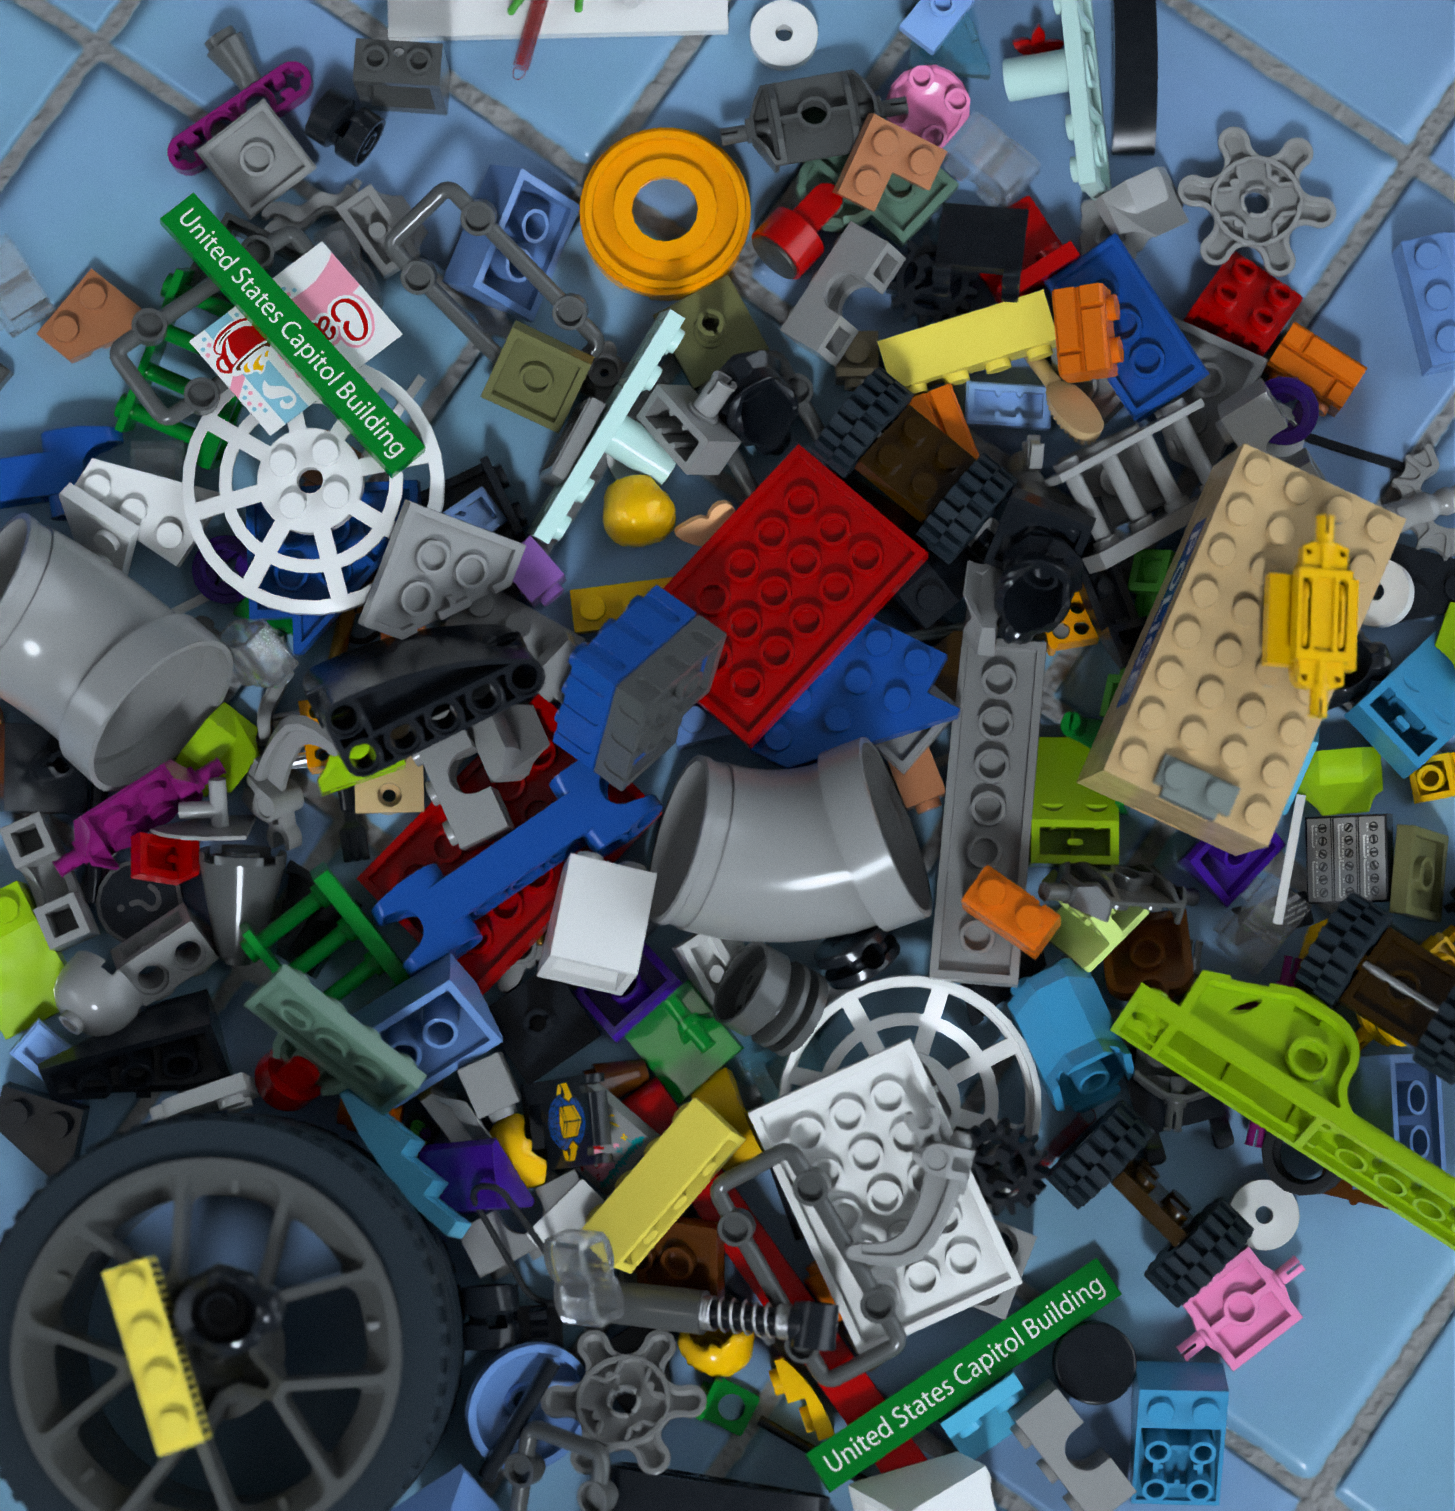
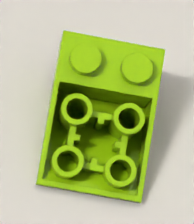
M1039 737L1028 867L1059 868L1060 864L1064 862H1070V864L1088 862L1092 866L1101 867L1119 865V808L1116 807L1115 800L1076 783L1091 749L1068 737Z

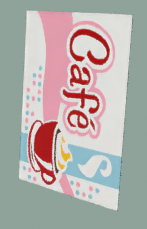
M322 241L272 278L355 370L359 369L403 335ZM236 307L232 308L189 341L270 436L319 399Z

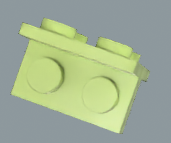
M1053 869L1042 882L1055 883L1058 872ZM1058 901L1061 907L1056 912L1061 915V925L1049 942L1066 956L1073 959L1086 972H1091L1136 928L1150 911L1135 906H1129L1126 911L1112 908L1109 921L1104 922L1072 908L1067 903Z

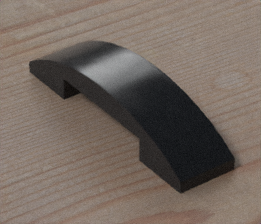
M1111 0V31H1113L1112 155L1154 156L1158 98L1156 0Z
M1101 496L1094 497L1111 534L1114 533ZM1076 502L1064 505L1066 507L1081 512ZM1092 533L1081 555V559L1095 551L1092 544L1096 541ZM1083 562L1082 589L1079 590L1080 597L1106 651L1118 668L1124 669L1130 660L1146 623L1147 616H1138L1118 563L1106 570L1089 574Z

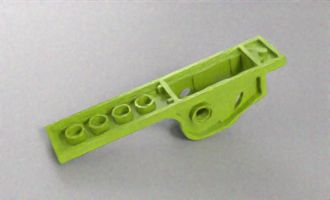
M1202 970L1178 1005L1173 1003L1163 991L1157 988H1150L1143 983L1140 984L1117 1017L1110 1031L1455 1251V1177L1354 1114L1349 1105L1347 1089L1349 1081L1359 1063L1360 1048L1354 1030L1342 1016L1328 1008L1319 997L1305 993L1298 988L1269 983V987L1232 980L1231 975ZM1248 1002H1259V1005L1257 1007L1251 1009H1234L1239 1005Z

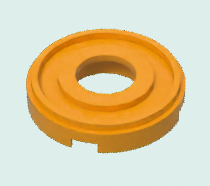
M660 127L630 134L613 144L599 157L585 180L581 193L579 216L582 236L587 251L594 264L608 280L622 290L625 288L634 293L648 296L649 300L674 301L681 300L728 275L734 268L745 246L750 230L751 205L748 188L742 173L733 159L720 146L692 131ZM661 179L675 180L688 187L696 199L698 208L696 221L691 229L680 238L670 241L654 240L642 233L636 225L632 213L634 199L639 191L650 182Z

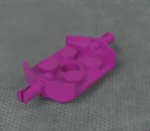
M217 757L196 771L191 766L186 768L169 759L75 819V841L72 842L74 849L57 860L52 861L53 865L62 878L83 863L87 864L89 862L92 866L112 870L119 869L112 855L121 849L131 847V836L138 832L147 833L151 828L170 822L178 813L179 802L202 801V790L208 784V779L219 777L227 772Z

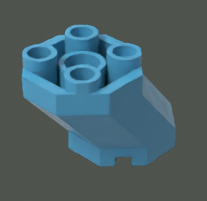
M1063 958L1054 963L1052 967L1036 975L1019 979L1018 988L1011 987L1013 998L1007 1005L1012 1024L1026 1042L1036 1065L1039 1078L1055 1109L1066 1112L1064 1105L1071 1106L1074 1112L1085 1113L1115 1098L1122 1090L1118 1084L1120 1079L1125 1075L1129 1081L1134 1075L1135 1069L1132 1055L1122 1038L1110 1031L1114 1021L1091 973L1076 965L1073 959Z

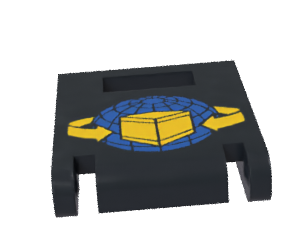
M604 1073L586 1074L520 1085L526 1138L532 1141V1152L546 1160L547 1171L614 1162L613 1153H597L594 1155V1146L612 1144L607 1092L587 1091L588 1084L594 1085L605 1082Z

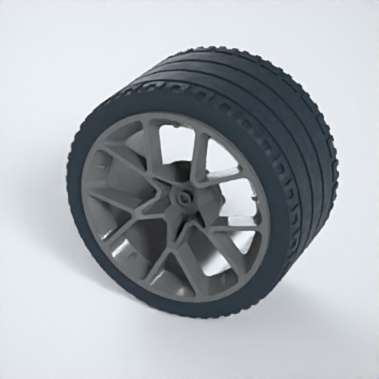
M251 1113L186 1114L130 1127L131 1129L126 1132L115 1133L109 1136V1138L93 1144L85 1149L86 1153L81 1157L74 1156L60 1170L46 1179L48 1185L43 1189H36L33 1192L30 1200L13 1217L16 1221L13 1227L5 1229L0 1238L2 1239L0 1242V1479H5L13 1492L10 1494L16 1503L21 1501L28 1509L27 1511H390L426 1467L446 1431L449 1416L453 1413L462 1380L460 1373L461 1368L464 1367L465 1359L462 1320L465 1319V1315L463 1312L460 1284H456L453 1275L456 1273V1270L447 1251L446 1243L444 1240L440 1241L436 1232L438 1228L410 1203L398 1186L384 1173L372 1153L367 1152L349 1139L344 1140L338 1137L339 1134L308 1122L296 1121L293 1118ZM204 1195L240 1197L267 1204L273 1209L275 1217L257 1281L263 1289L276 1290L282 1296L284 1304L344 1287L355 1291L359 1298L366 1327L367 1361L364 1367L358 1371L288 1375L284 1365L286 1339L282 1324L274 1332H264L259 1344L255 1348L227 1357L213 1356L206 1353L200 1348L189 1345V1342L182 1336L211 1433L213 1434L224 1420L241 1416L257 1407L264 1400L272 1401L313 1465L311 1473L296 1485L261 1494L235 1495L213 1437L205 1442L194 1445L199 1453L213 1493L181 1484L167 1477V1475L190 1447L163 1455L154 1468H152L125 1444L114 1430L102 1409L103 1405L133 1382L134 1377L125 1349L87 1335L93 1296L102 1272L111 1257L124 1265L145 1258L122 1243V1241L139 1223L170 1201L174 1202L170 1271H165L162 1268L161 1271L173 1310H175L176 1301L183 1292L185 1281L192 1278V1276L188 1275L192 1208L195 1200ZM293 1220H298L328 1246L342 1264L340 1272L283 1288L275 1286L274 1282L287 1233ZM88 1354L112 1363L117 1368V1374L96 1392L90 1374ZM358 1387L361 1390V1397L353 1418L334 1450L327 1452L293 1401L292 1393L302 1390Z

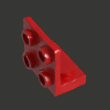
M1025 196L1008 207L1029 209L1019 297L1034 293L1044 287L1045 281L1076 261L1080 256L1071 240L1062 245L1030 196ZM979 273V276L996 302H1003L1001 301L1003 275Z
M1234 251L1229 260L1217 271L1183 321L1263 357L1302 302L1303 297L1288 285L1257 266L1254 262Z

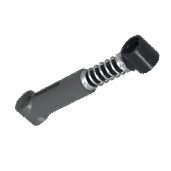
M566 1274L571 1282L573 1291L572 1297L565 1304L561 1305L560 1319L611 1323L703 1335L708 1330L714 1332L718 1328L723 1333L731 1329L736 1335L743 1331L747 1336L753 1332L758 1337L763 1336L765 1333L771 1339L777 1336L778 1339L789 1340L791 1346L796 1348L835 1351L840 1306L838 1304L795 1300L793 1305L780 1303L777 1307H772L770 1302H768L765 1306H761L758 1301L754 1305L748 1304L746 1299L742 1303H737L735 1298L731 1302H727L724 1297H721L718 1301L717 1297L711 1296L709 1291L701 1289L609 1280L605 1277ZM563 1283L562 1298H563L564 1295L566 1294V1287H565L564 1283Z

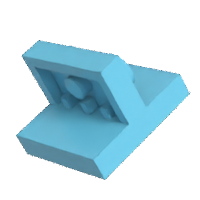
M1010 1370L938 1419V1422L957 1450L975 1460L1012 1434L1009 1428L1015 1424V1421L1007 1411L1025 1398L1027 1394L1016 1375Z

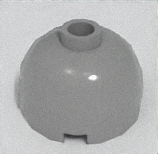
M78 951L56 978L53 991L56 1006L61 1013L59 1020L66 1029L76 1035H79L81 1032L96 1037L111 1035L122 1030L142 1010L139 1008L143 1005V1000L135 986L122 972L117 969L111 975L101 967L106 960L88 951Z

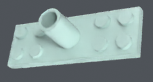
M1053 0L1056 15L1061 14L1065 48L1004 59L1003 79L1005 90L1010 102L1069 92L1071 114L1065 116V125L1068 139L1070 141L1074 140L1076 156L1070 157V172L1073 182H1079L1082 192H1086L1095 201L1112 188L1092 0Z
M671 309L658 314L607 398L606 405L567 479L553 487L526 534L546 544H549L551 539L559 541L572 521V518L567 516V513L574 501L582 503L595 483L589 477L604 453L638 474L650 476L659 487L666 481L676 462L642 424L630 418L627 414L641 391H650L663 371L661 367L657 366L662 356L668 353L672 354L683 339L685 331L680 327L685 320L684 317Z

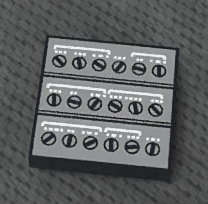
M1393 814L1305 817L1307 904H1340L1353 892L1371 903L1390 902L1394 865Z

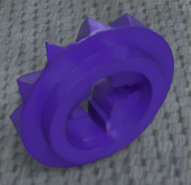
M1277 376L1268 380L1265 384L1276 400H1280L1285 404L1290 400L1298 399L1292 410L1294 421L1297 424L1292 419L1289 420L1285 417L1288 427L1275 434L1269 442L1276 445H1292L1304 440L1315 428L1319 416V403L1312 387L1307 386L1297 377Z
M222 535L210 539L209 542L215 552L226 564L237 557V563L234 568L238 575L244 578L248 570L246 546L237 536ZM197 551L192 564V576L198 590L207 599L224 605L243 601L246 597L225 581H220L218 579L220 576L206 562L201 551Z

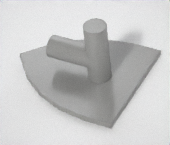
M214 777L208 779L210 801L179 802V819L191 820L151 828L150 833L180 840H246L254 825L256 815L229 816L226 778Z

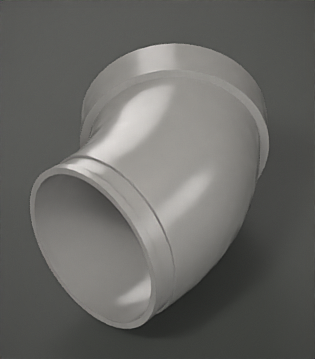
M27 513L16 515L0 529V698L27 715L57 738L63 756L97 788L103 791H120L169 759L175 761L181 750L204 721L222 704L233 674V657L229 648L196 618L187 614H176L136 581L81 544L50 526L40 524L33 516Z
M860 737L823 751L818 756V763L780 770L748 768L727 762L719 763L713 761L710 757L697 755L688 762L678 777L659 824L649 866V872L657 873L649 914L652 922L661 925L670 924L676 926L679 930L719 939L787 943L825 939L858 932L877 925L883 931L888 932L931 915V889L913 825L888 767L868 738Z

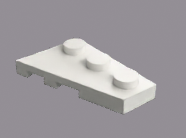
M92 458L75 483V486L139 526L137 541L173 565L180 568L196 544L185 516L182 482ZM194 486L196 503L220 495V492ZM213 517L200 520L203 530L206 529Z

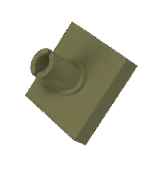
M729 275L653 315L655 321L660 312L671 309L685 318L680 327L685 331V335L672 354L688 383L695 391L706 381L710 380L712 373L716 370L718 371L734 354L769 350Z
M515 320L480 397L559 434L595 357Z
M1397 824L1389 912L1426 922H1441L1449 836L1415 825Z

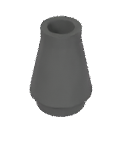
M232 25L220 30L204 43L209 51L207 57L241 91L262 78L243 33H237Z

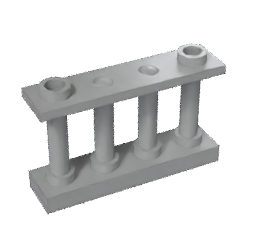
M1183 397L1166 404L1159 409L1162 416L1082 460H1079L1077 454L1062 460L1053 466L1056 474L1043 480L1046 488L1066 482L1081 513L1096 518L1091 532L1096 541L1092 544L1095 551L1082 558L1089 574L1106 570L1188 525L1213 468L1187 415L1205 406L1202 398L1185 403ZM1171 424L1201 482L1198 486L1201 493L1191 499L1188 498L1187 494H1181L1152 434ZM1137 443L1166 501V504L1163 505L1166 513L1155 519L1151 513H1146L1117 456V453ZM1100 462L1131 521L1128 524L1131 532L1118 538L1116 532L1111 534L1081 474Z

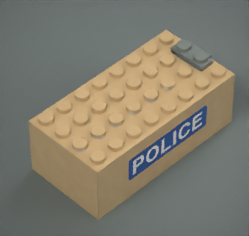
M1246 443L1214 465L1076 783L1121 802L1132 809L1234 856L1267 847L1322 719L1308 717L1309 690L1296 689L1291 684L1288 668L1261 666L1265 576L1269 573L1292 574L1293 567L1298 561V549L1303 545L1315 542V516H1335L1334 543L1349 549L1348 571H1354L1353 580H1359L1358 635L1406 519ZM1334 690L1328 691V704Z

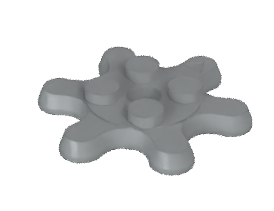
M1235 126L1228 127L1222 131L1218 138V148L1224 158V168L1217 176L1211 178L1188 175L1179 182L1177 187V195L1184 205L1204 208L1213 217V230L1200 245L1201 258L1211 266H1220L1229 260L1236 249L1250 247L1260 253L1264 267L1269 274L1276 277L1286 276L1291 273L1296 263L1295 254L1289 244L1292 231L1300 226H1311L1317 229H1324L1330 226L1336 217L1335 205L1328 198L1308 195L1300 186V173L1310 164L1313 158V149L1307 140L1297 137L1289 139L1277 154L1264 157L1253 150L1246 131ZM1251 193L1261 194L1266 199L1267 210L1262 213L1247 212L1244 203L1245 196Z
M599 1330L585 1332L577 1343L578 1353L586 1364V1372L583 1379L573 1386L555 1385L549 1387L540 1401L541 1408L551 1418L566 1417L577 1420L582 1428V1436L602 1444L609 1454L614 1451L628 1450L635 1455L638 1465L643 1472L652 1475L662 1473L668 1468L671 1460L670 1451L662 1440V1429L674 1418H693L700 1415L706 1408V1394L697 1385H674L666 1378L665 1366L676 1350V1341L670 1332L664 1330L650 1332L637 1351L626 1355L613 1350L605 1333ZM631 1394L635 1396L636 1404L631 1410L632 1413H618L613 1410V1402L619 1395ZM571 1452L570 1462L573 1469L583 1475L591 1474L593 1461Z

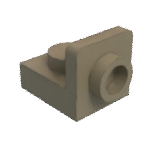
M878 331L858 332L835 367V385H844V390L854 392L863 383L865 378L878 368Z

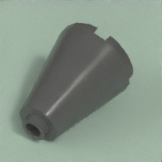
M225 844L222 845V853L210 854L211 846H204L199 849L198 860L216 953L220 957H225V964L251 965L252 960L239 944L244 939L239 925L247 921L256 934L269 925L286 866L287 853L280 849L275 857L271 856V848L267 846Z

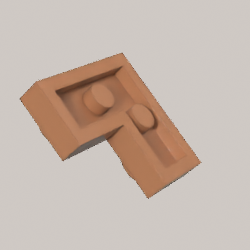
M868 113L833 189V193L868 211H875L892 174L923 190L929 191L947 151L874 113Z

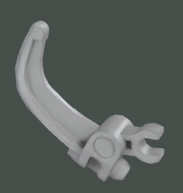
M290 714L281 720L272 733L262 756L254 758V762L248 772L246 780L248 786L243 791L242 800L251 813L260 820L268 822L267 840L270 848H276L284 844L285 850H291L302 845V834L296 824L294 812L303 807L304 795L299 785L289 777L293 763L302 747L307 744L316 745L327 750L328 754L338 756L326 729L321 728L319 723L307 716Z
M932 1104L926 1106L929 1121L921 1127L916 1125L914 1113L911 1111L904 1112V1123L908 1130L914 1134L916 1142L912 1151L913 1160L925 1171L916 1206L906 1226L897 1236L886 1241L873 1243L850 1242L844 1248V1253L850 1260L869 1265L896 1268L920 1261L938 1241L953 1212L959 1194H965L976 1152L971 1147V1135L962 1131H955L951 1135L950 1141L941 1139L938 1130L941 1124V1115Z

